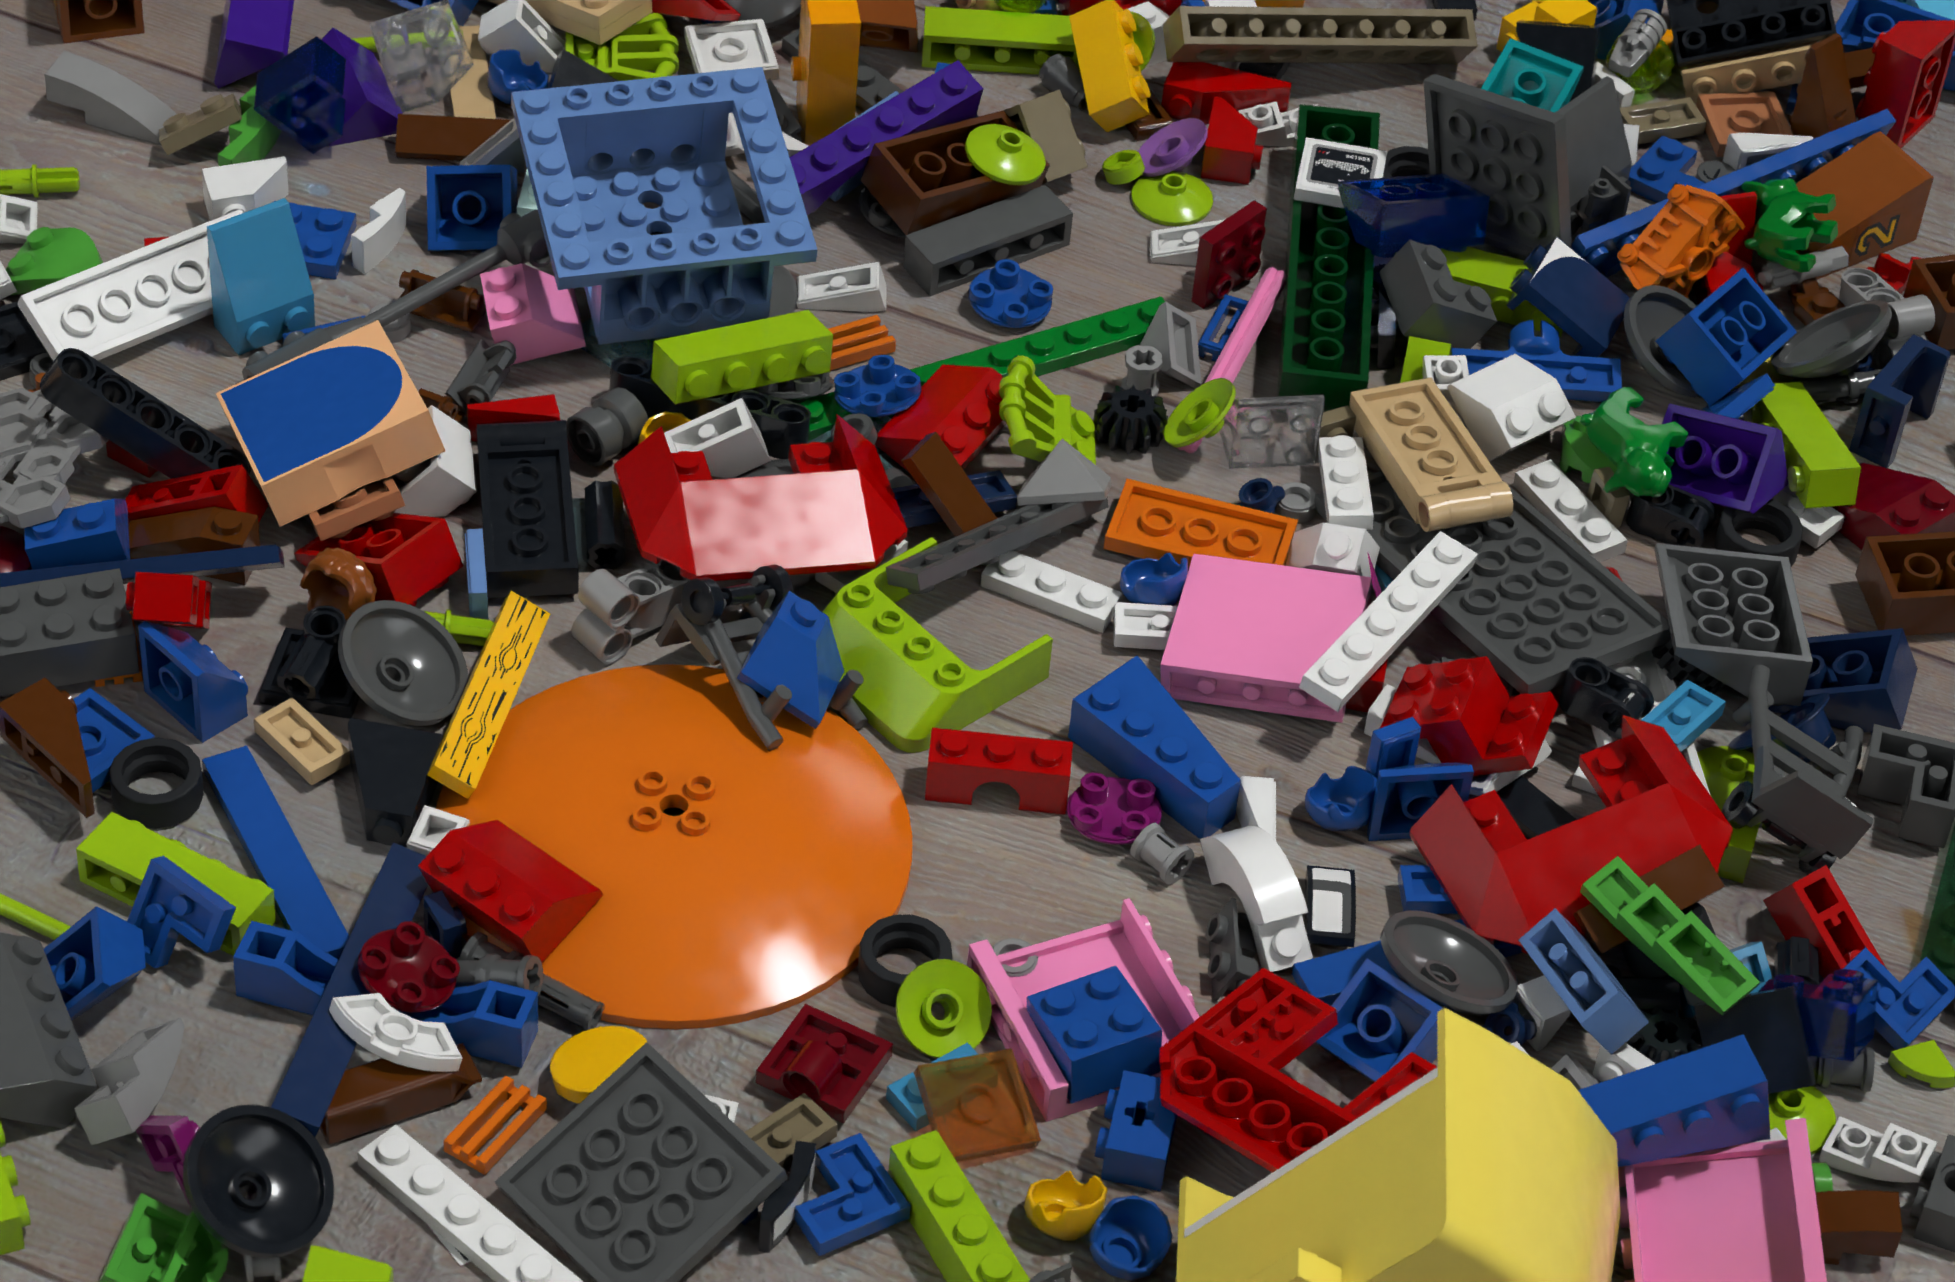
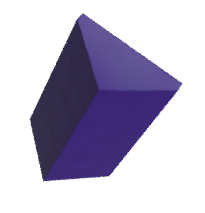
M226 0L214 84L218 89L287 58L294 0Z
M332 28L295 66V74L329 147L396 134L398 114L403 113L374 53L335 28Z
M1671 403L1668 404L1662 424L1675 421L1688 432L1683 446L1668 448L1667 454L1675 460L1670 467L1672 478L1669 485L1693 495L1704 497L1712 504L1754 514L1789 484L1783 436L1780 429Z

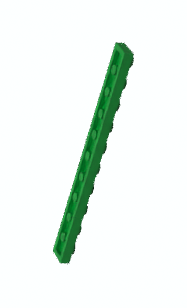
M1160 296L910 370L920 377L921 386L942 365L992 367L1003 377L1008 376V366L1013 358L1023 355L1033 361L1035 364L1034 374L1038 377L1123 352L1133 346L1140 345L1159 306L1165 300ZM835 392L797 402L808 408L811 413L808 443L831 438V431L836 422V414L841 418L853 414L843 409L837 403ZM895 414L870 418L873 424L876 425L889 421Z

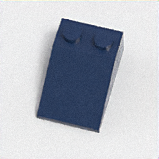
M1903 628L1807 638L1813 663L1802 701L1820 693H1828L1830 700L1823 709L1831 727L1846 730L1850 726H1858L1864 733L1872 732L1874 724L1898 730L1902 729L1918 669ZM1771 705L1769 710L1784 714L1794 705Z

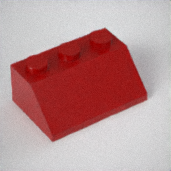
M1955 20L1899 21L1887 33L1882 32L1877 37L1872 48V53L1875 54L1874 62L1864 78V85L1867 86L1865 96L1859 102L1855 112L1858 120L1888 109L1895 118L1896 123L1886 136L1898 147L1903 148L1934 119L1955 46Z
M942 365L922 386L918 400L909 408L896 413L877 433L878 437L875 445L907 470L901 460L927 434L937 432L964 470L1007 424L1000 418L999 405L1003 400L999 394V384L1004 377L992 367Z
M498 820L450 830L418 865L433 893L442 890L451 907L458 906L465 917L508 947L523 954V957L527 955L537 956L541 963L603 896L599 888Z

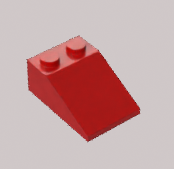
M394 513L384 520H371L354 527L349 534L341 538H328L321 541L319 537H316L294 553L296 560L307 567L308 563L326 548H340L351 552L356 558L364 562L374 578V584L377 588L375 601H398L412 606H416L417 599L428 591L444 586L449 581V576L463 567L445 518Z

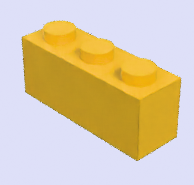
M1105 0L1070 15L1069 18L1089 116L1108 133L1150 115L1146 99L1150 97V90L1145 78L1141 75L1139 65L1143 64V56L1138 45L1134 42L1133 32L1136 31V23L1131 12L1128 9L1123 10L1114 0Z

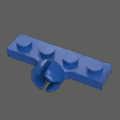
M1527 320L1516 325L1511 330L1510 339H1508L1509 350L1494 351L1451 348L1450 355H1466L1469 375L1513 354H1517L1556 378L1567 400L1603 402L1607 400L1612 392L1622 388L1620 359L1564 354L1560 349L1559 332L1552 324L1542 320L1540 322L1541 337L1534 336L1533 320Z

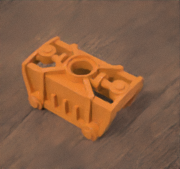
M1675 184L1667 194L1669 201L1633 244H1625L1617 253V258L1621 262L1619 265L1637 291L1645 286L1658 285L1670 288L1688 298L1695 281L1708 273L1717 256L1727 252L1730 248L1727 245L1739 229L1743 230L1745 225L1728 203L1717 194L1689 185Z

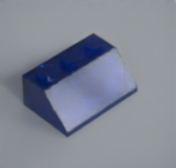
M1444 173L1339 181L1338 191L1355 241L1370 249L1371 254L1374 256L1393 258L1409 240L1425 245H1433L1439 249L1443 248L1452 252H1464L1467 250V246L1484 245L1490 196Z

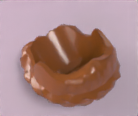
M326 548L324 551L319 552L308 563L300 583L303 589L308 590L310 596L307 604L308 611L318 606H333L344 614L346 621L358 608L370 602H375V595L377 593L374 578L364 562L356 558L353 553L340 548Z

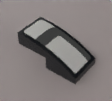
M1307 865L1305 891L1308 912L1305 913L1304 925L1309 943L1354 947L1356 930L1355 870Z
M796 1141L789 1181L783 1182L764 1200L760 1219V1252L769 1253L783 1240L796 1222L794 1220L795 1206L807 1201L814 1179L816 1143Z

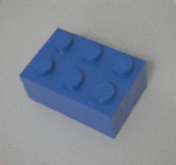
M1742 268L1655 342L1663 350L1667 360L1675 364L1690 382L1694 392L1701 396L1709 406H1712L1747 378L1793 337L1797 331L1746 270Z

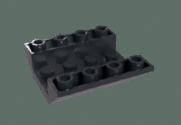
M1666 0L1678 67L1826 39L1837 33L1830 0ZM1706 1H1712L1719 5L1717 10L1710 14L1701 13L1697 9L1699 5Z

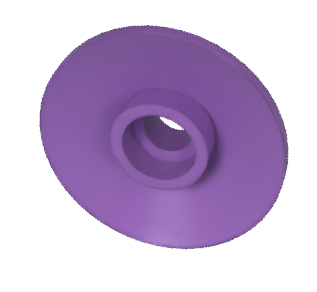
M1197 118L1182 119L1154 133L1138 150L1145 166L1142 175L1154 177L1171 171H1181L1191 163L1192 157L1202 148L1207 139L1208 130L1204 122Z

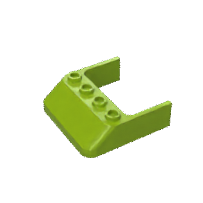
M932 537L843 586L822 611L829 617L844 668L840 681L849 670H856L863 676L864 681L852 696L853 700L873 728L896 748L909 753H919L930 748L932 727L961 730L1049 678L1053 639L1046 634L985 670H974L896 605L897 601L911 593L908 592L907 588L888 585L886 567L936 546L938 542Z

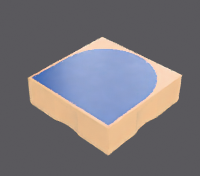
M379 320L215 393L279 527L334 503L362 486L393 476L445 452L429 410Z

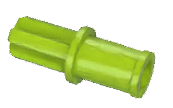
M32 164V168L0 169V194L3 195L33 194L34 198H39V193L76 192L80 187L79 172L75 167L38 168L37 164Z
M446 609L445 614L424 611L441 623L459 644L484 647L494 624L493 621L488 619L451 615V610Z

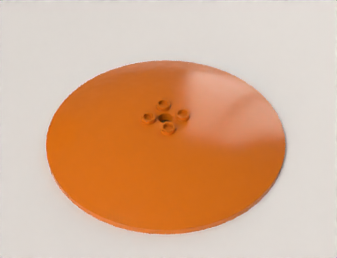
M663 664L611 669L581 676L555 685L524 700L509 710L479 783L469 799L443 785L435 808L470 819L469 826L498 820L602 891L603 896L543 961V973L597 1002L604 1003L605 1008L602 1012L601 1021L641 1028L694 1029L741 1023L774 1014L826 990L849 974L858 965L859 945L866 929L880 919L898 914L907 891L912 865V830L909 812L902 791L890 768L876 749L855 728L828 708L816 729L783 709L773 721V725L784 741L779 747L768 750L748 722L724 669L706 666ZM668 808H679L685 812L678 816H670L662 811ZM464 916L467 933L462 936L467 942L475 933L481 932L488 936V942L509 953L514 951ZM541 991L542 993L546 994L547 996H549V997H551V998H553V999H556V998L552 997L551 995H549V994H547V993Z

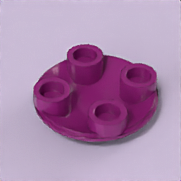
M1089 773L1082 777L1080 787L1070 796L1067 814L1074 828L1084 836L1101 843L1121 845L1133 843L1141 831L1149 824L1157 823L1159 825L1162 809L1159 800L1155 796L1156 788L1147 779L1129 780L1118 777H1106L1101 773Z

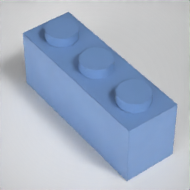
M1556 908L1519 939V942L1578 1022L1611 1055L1649 1023L1586 938Z

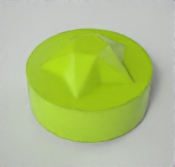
M1123 150L1109 156L1104 161L1102 170L1109 184L1120 185L1130 183L1141 176L1145 166L1139 152Z

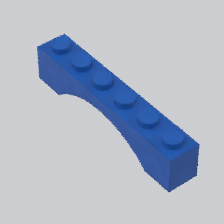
M251 921L233 956L236 996L314 1015L339 960L318 948L299 932ZM491 980L472 986L455 987L452 995L444 1004L430 1011L414 1013L397 1010L420 1021L445 1023L455 1044L463 1043L469 1055L519 1068L523 1067L538 1032V992Z

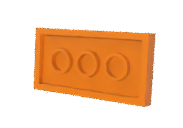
M1126 479L1105 535L1103 549L1142 559L1151 558L1157 560L1165 553H1171L1178 564H1181L1182 558H1187L1188 570L1193 554L1285 566L1293 535L1297 530L1298 519Z

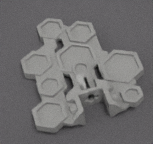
M19 388L0 394V524L10 522L21 529L54 520L59 516L71 499L65 483L75 470L73 466L74 460L79 454L103 448L109 440L50 403L43 396L41 389L30 392L24 388ZM49 410H52L49 414L51 423L43 418L44 414ZM21 461L13 471L14 478L16 479L14 483L10 484L4 481L13 465Z

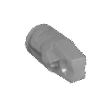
M1638 10L1618 38L1610 57L1608 68L1613 72L1620 73L1622 76L1630 77L1648 59L1667 31L1665 20L1653 10Z

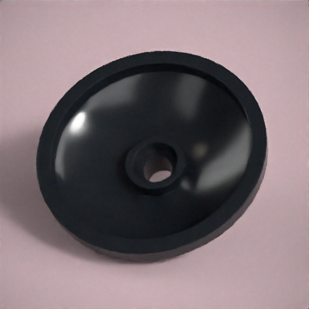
M249 1104L230 1107L208 1119L196 1131L187 1147L183 1163V1181L189 1204L203 1227L215 1239L230 1249L259 1258L281 1257L303 1248L325 1226L334 1200L332 1170L328 1158L316 1138L305 1126L288 1114L262 1105ZM239 1188L244 1189L248 1193L249 1200L242 1196Z

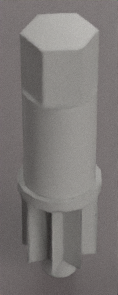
M1843 246L1809 253L1816 256V263L1809 272H1797L1776 263H1767V266L1762 267L1764 272L1759 273L1758 280L1764 286L1769 285L1770 290L1791 284H1799L1803 280L1848 267L1849 255Z

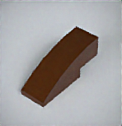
M1873 1190L1815 1192L1825 1264L1839 1265L1842 1253L1894 1258L1903 1233L1899 1192Z

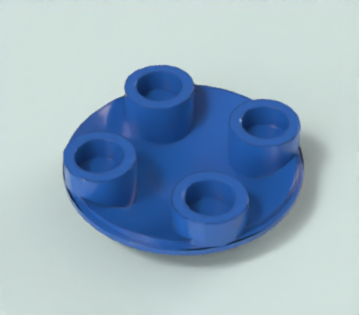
M1002 259L996 262L995 268L988 269L973 279L969 287L968 297L974 311L988 322L1002 327L1022 328L1034 325L1048 315L1052 306L1053 286L1035 274L1021 269L1017 262L1010 259Z
M889 355L873 356L867 365L857 367L849 372L839 373L834 378V392L837 403L850 413L865 414L869 417H881L899 413L912 406L918 400L922 391L920 377L911 370L896 365L894 358Z

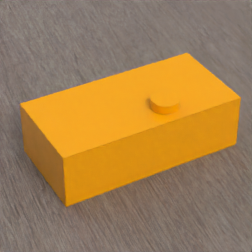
M801 0L798 56L791 57L792 81H797L796 107L799 124L802 127V130H800L802 143L808 146L855 118L861 30L857 0Z

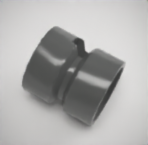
M614 388L595 400L592 408L586 406L568 418L566 421L568 442L578 457L588 465L595 467L603 465L618 455L622 449L628 448L639 441L640 432L648 420L647 413L634 394L624 388Z

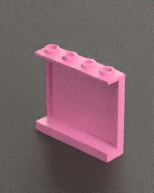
M1193 554L1160 664L1161 684L1172 698L1177 700L1342 723L1346 704L1337 712L1300 689L1299 686L1303 675L1371 604L1372 577Z
M1130 898L1123 900L1120 920L996 956L987 939L969 944L967 966L982 979L987 988L992 1007L991 1023L1046 1122L1106 1104L1109 1091L1073 1104L1070 1103L1067 1099L1069 1084L1027 1011V996L1116 965L1161 1027L1162 1046L1200 1017L1195 1009L1191 991L1186 985L1181 986L1174 974L1169 954L1166 950H1160L1153 938L1149 920L1145 915H1139ZM1038 956L1035 969L1021 977H1009L1002 966L1006 964L1011 967H1018L1025 964L1028 957ZM1161 1072L1150 1076L1161 1078Z
M1806 1118L1785 1120L1787 1140L1740 1144L1618 1167L1619 1187H1626L1627 1197H1620V1227L1630 1228L1631 1238L1621 1239L1624 1270L1634 1269V1280H1625V1282H1827Z

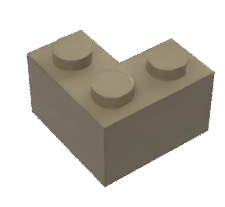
M1060 89L1003 110L1023 133L1031 137L1040 146L1045 160L1050 164L1042 184L1088 167L1085 160L1083 143L1075 133L1071 122L1070 107L1067 101L1063 99Z

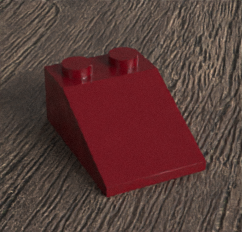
M1864 462L1859 464L1861 471L1855 505L1832 506V508L1845 515L1842 529L1838 532L1861 550L1863 549L1866 537L1955 531V495L1934 479Z

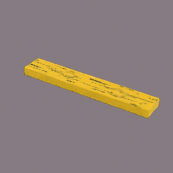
M510 591L507 595L427 776L467 799L475 791L549 619V612L513 591Z

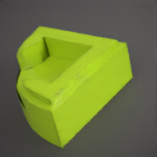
M1934 1040L1891 1051L1888 1063L1904 1078L1910 1075L1918 1080L1929 1082V1087L1937 1089L1955 1087V1070Z

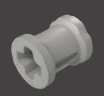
M1136 345L1129 348L1125 353V366L1128 368L1127 375L1122 379L1121 387L1130 389L1134 384L1135 388L1140 391L1151 388L1152 396H1158L1160 385L1156 378L1157 372L1162 368V354L1152 346Z
M1157 823L1146 826L1136 837L1130 850V854L1137 861H1145L1160 873V879L1168 885L1180 880L1194 860V851L1188 846L1176 844L1165 835V830Z

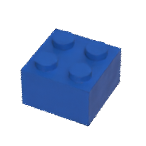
M1116 965L1027 996V1011L1069 1084L1067 1099L1071 1104L1109 1091L1110 1088L1120 1087L1123 1070L1145 1075L1161 1072L1160 1048L1162 1047V1029Z

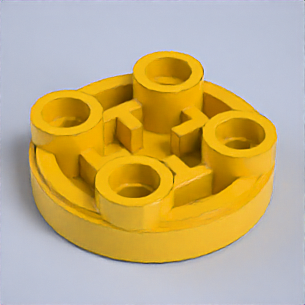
M601 1026L572 1036L559 1046L550 1062V1072L557 1094L571 1102L580 1104L647 1042L646 1038L639 1032L622 1026Z

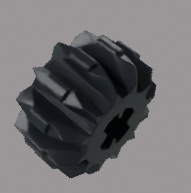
M1134 384L1130 389H1124L1116 385L1113 392H1103L1097 409L1094 411L1093 423L1095 424L1099 442L1109 443L1111 451L1124 449L1127 455H1129L1132 450H1137L1146 454L1149 447H1159V443L1164 435L1165 425L1168 423L1167 410L1163 405V398L1152 396L1151 388L1140 391L1135 388Z
M1658 1005L1650 1013L1640 1010L1649 1023L1626 1042L1655 1064L1703 1048L1700 1031L1695 1030L1694 1018H1679L1677 1008L1670 1014L1664 1013Z

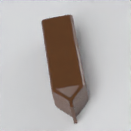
M464 1044L456 1045L463 1058L459 1071L437 1072L419 1070L393 1063L384 1058L345 1070L320 1126L327 1144L331 1145L458 1101L473 1084L482 1082V1077Z

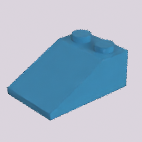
M285 198L207 226L214 327L238 355L281 340L284 333L315 327L314 293L290 205Z

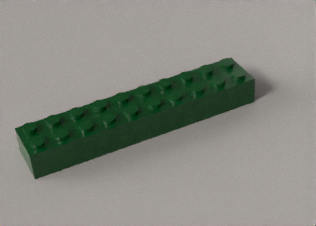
M1299 104L1293 143L1285 267L1287 278L1285 279L1286 285L1283 297L1276 410L1316 415L1347 405L1350 406V392L1364 390L1368 387L1376 214L1294 200V194L1306 137L1379 150L1380 113Z

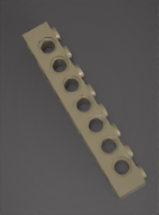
M1179 6L1162 24L1167 62L1459 64L1478 47L1472 9Z

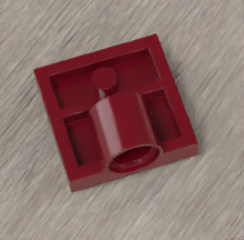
M1254 200L1200 236L1191 298L1193 303L1205 309L1216 300L1223 299L1225 294L1228 295L1232 289L1245 280H1251L1257 274L1261 266L1260 252L1262 240L1266 233L1264 225L1267 208Z
M805 1004L757 1068L755 1083L791 1100L805 1093L832 1119L844 1124L892 1057L893 1043Z

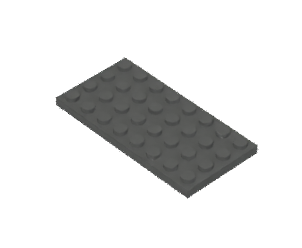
M1380 470L1368 475L1374 519L1373 530L1367 531L1380 547L1376 565L1393 580L1440 531L1478 554L1474 566L1430 613L1479 657L1487 656L1495 671L1520 694L1547 692L1564 685L1569 666L1576 658H1594L1609 667L1661 646L1664 642L1668 643L1671 640L1668 620L1510 486L1513 497V513L1511 516L1425 532L1420 524L1415 523L1383 472ZM1321 492L1315 494V510L1327 520L1324 494Z

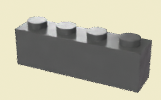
M1044 185L906 235L903 268L929 296H933L973 281L980 273L995 268V264L999 260L1010 259L1019 264L1070 245L1073 212Z

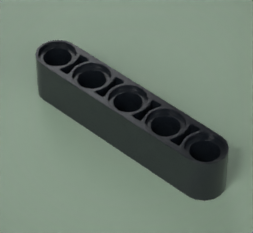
M68 348L62 350L41 379V392L50 403L170 479L241 464L250 475L251 466L248 459L238 449L79 349Z
M623 356L616 358L611 363L609 391L620 387L634 394L644 407L648 419L667 411L682 413L688 419L694 420L742 398L761 431L770 457L788 459L790 445L808 444L811 413L803 405L749 389L675 404L651 379L652 361L634 356Z

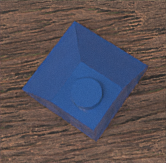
M788 591L763 624L737 676L738 680L766 698L770 696L778 685H784L792 692V698L783 709L814 729L821 723L844 673L828 615L818 610L810 601Z
M1456 762L1427 763L1379 770L1371 818L1367 830L1368 841L1412 839L1409 830L1451 784L1462 801H1468L1474 775L1473 766Z
M98 906L44 948L71 1021L112 995L146 968L143 929Z

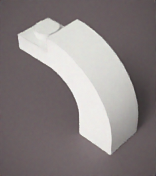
M1247 826L1201 838L1200 843L1211 884L1225 883L1236 892L1244 906L1261 968L1274 972L1293 967L1295 963L1313 959L1302 914L1308 912L1306 902L1291 864L1273 837L1260 827Z

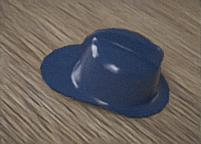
M1828 693L1814 695L1802 701L1801 706H1794L1779 716L1828 749L1836 742V735L1823 709L1830 700ZM1751 729L1734 738L1729 743V748L1732 750H1743L1753 747ZM1771 735L1772 741L1806 763L1812 761Z

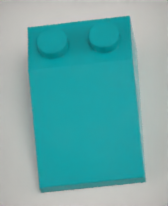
M1510 38L1481 89L1555 113L1570 102L1582 75L1583 66Z

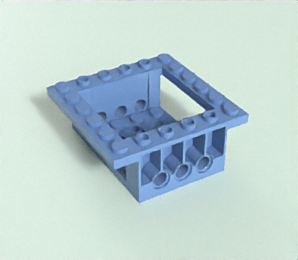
M762 67L511 92V106L558 290L584 287L599 345L680 336L769 318L774 266L816 262L817 246ZM732 112L765 223L743 225L725 163L728 115ZM652 202L658 204L659 207L648 209L643 203ZM653 232H662V233H665V234L650 235V234H652Z

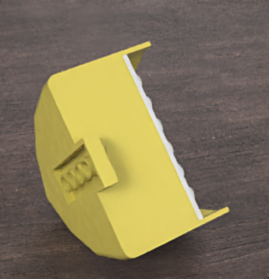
M1443 1008L1437 1012L1438 1067L1235 1197L1227 1196L1188 1176L1180 1180L1176 1282H1611L1621 1216L1617 1141L1570 1080L1487 1029Z

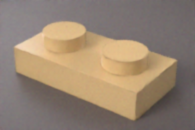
M293 697L254 718L255 733L310 785L316 784L350 764V751Z

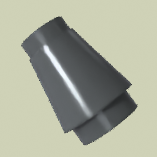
M1060 53L1051 56L1039 71V77L1043 80V87L1051 92L1060 89L1063 99L1079 110L1087 109L1081 72L1071 57H1064Z

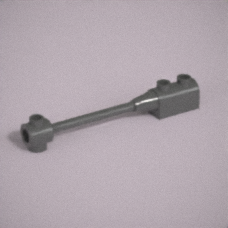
M535 209L522 217L517 213L508 214L502 220L500 229L497 231L496 246L370 315L323 329L316 328L307 334L301 331H294L285 338L283 347L268 355L264 351L253 353L248 358L246 367L242 370L244 380L376 320H379L381 326L384 327L504 260L513 265L529 262L532 266L538 268L548 265L551 260L538 210Z

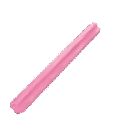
M1274 267L1265 270L1205 383L1217 378H1226L1233 384L1286 285L1285 279L1287 275L1283 270H1277ZM1203 438L1190 445L1176 448L1178 450H1185L1189 454L1197 451Z

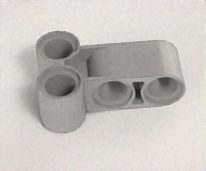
M1850 268L1842 273L1839 300L1845 306L1867 300H1883L1888 304L1892 312L1888 329L1873 349V357L1877 369L1884 368L1913 334L1926 340L1924 332L1930 331L1935 324L1934 308L1927 296L1921 294L1904 298L1878 274L1865 268Z
M661 560L658 564L651 563L619 578H616L605 569H598L585 578L579 588L578 599L586 609L575 619L571 635L604 664H613L627 653L633 638L656 629L665 623L673 607L676 604L682 603V590L690 580L680 575L681 568L665 560Z

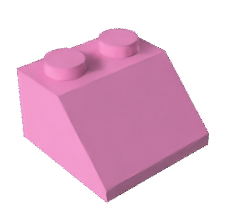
M523 263L501 267L480 274L489 327L494 344L509 341L515 346L516 360L512 365L586 346L575 288L558 290L555 276Z

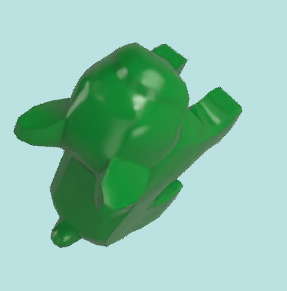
M1791 178L1767 180L1765 183L1745 181L1741 187L1745 193L1755 191L1757 194L1753 237L1745 240V248L1756 250L1761 258L1797 272H1809L1816 263V256L1813 254L1799 255L1795 250H1807L1809 242L1831 244L1838 235V222L1834 220H1817L1813 213L1828 214L1830 211H1833L1836 207L1835 194H1825L1816 197L1801 193L1794 179Z
M1623 387L1612 392L1607 400L1603 401L1593 413L1582 415L1580 422L1587 426L1586 433L1590 442L1617 467L1615 474L1607 481L1603 488L1606 493L1620 488H1627L1635 496L1657 498L1663 496L1672 478L1670 467L1675 460L1667 454L1668 448L1683 446L1688 432L1675 421L1666 424L1647 425L1630 415V407H1640L1644 401V398L1631 387Z

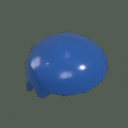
M499 50L490 56L487 83L493 96L511 105V92L546 89L549 85V75L541 69L538 61H535L532 65L524 64L518 50Z
M1165 553L1159 560L1151 558L1132 560L1121 571V591L1131 603L1173 606L1179 602L1188 574L1187 558H1182L1181 564H1178L1171 553Z
M1356 766L1347 767L1339 779H1331L1327 773H1323L1314 787L1306 791L1305 810L1324 829L1334 832L1357 830L1370 821L1377 778L1370 771Z
M1135 1195L1120 1197L1111 1200L1096 1219L1088 1239L1090 1243L1089 1250L1093 1260L1108 1275L1130 1282L1150 1276L1160 1266L1172 1244L1173 1235L1168 1216L1154 1202Z

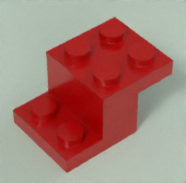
M1487 656L1470 659L1459 658L1454 661L1427 665L1418 664L1413 667H1407L1380 728L1414 717L1422 727L1419 739H1427L1440 762L1471 764L1474 769L1473 776L1532 769L1557 710L1558 703L1551 691L1534 694L1524 693L1510 697Z

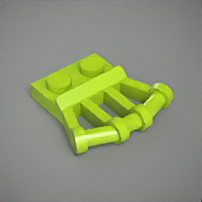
M659 13L647 15L601 45L566 32V51L618 81L673 76L679 69V59L677 57L679 50L678 40L668 32L667 22Z
M1023 355L1013 358L1008 366V376L1004 377L999 384V394L1003 399L999 405L1000 418L1007 423L1011 435L1008 443L1012 453L1042 462L1058 442L1064 439L1096 465L1095 424L1090 416L1084 411L1073 408L1069 395L1053 394L1034 374L1035 364L1030 358Z

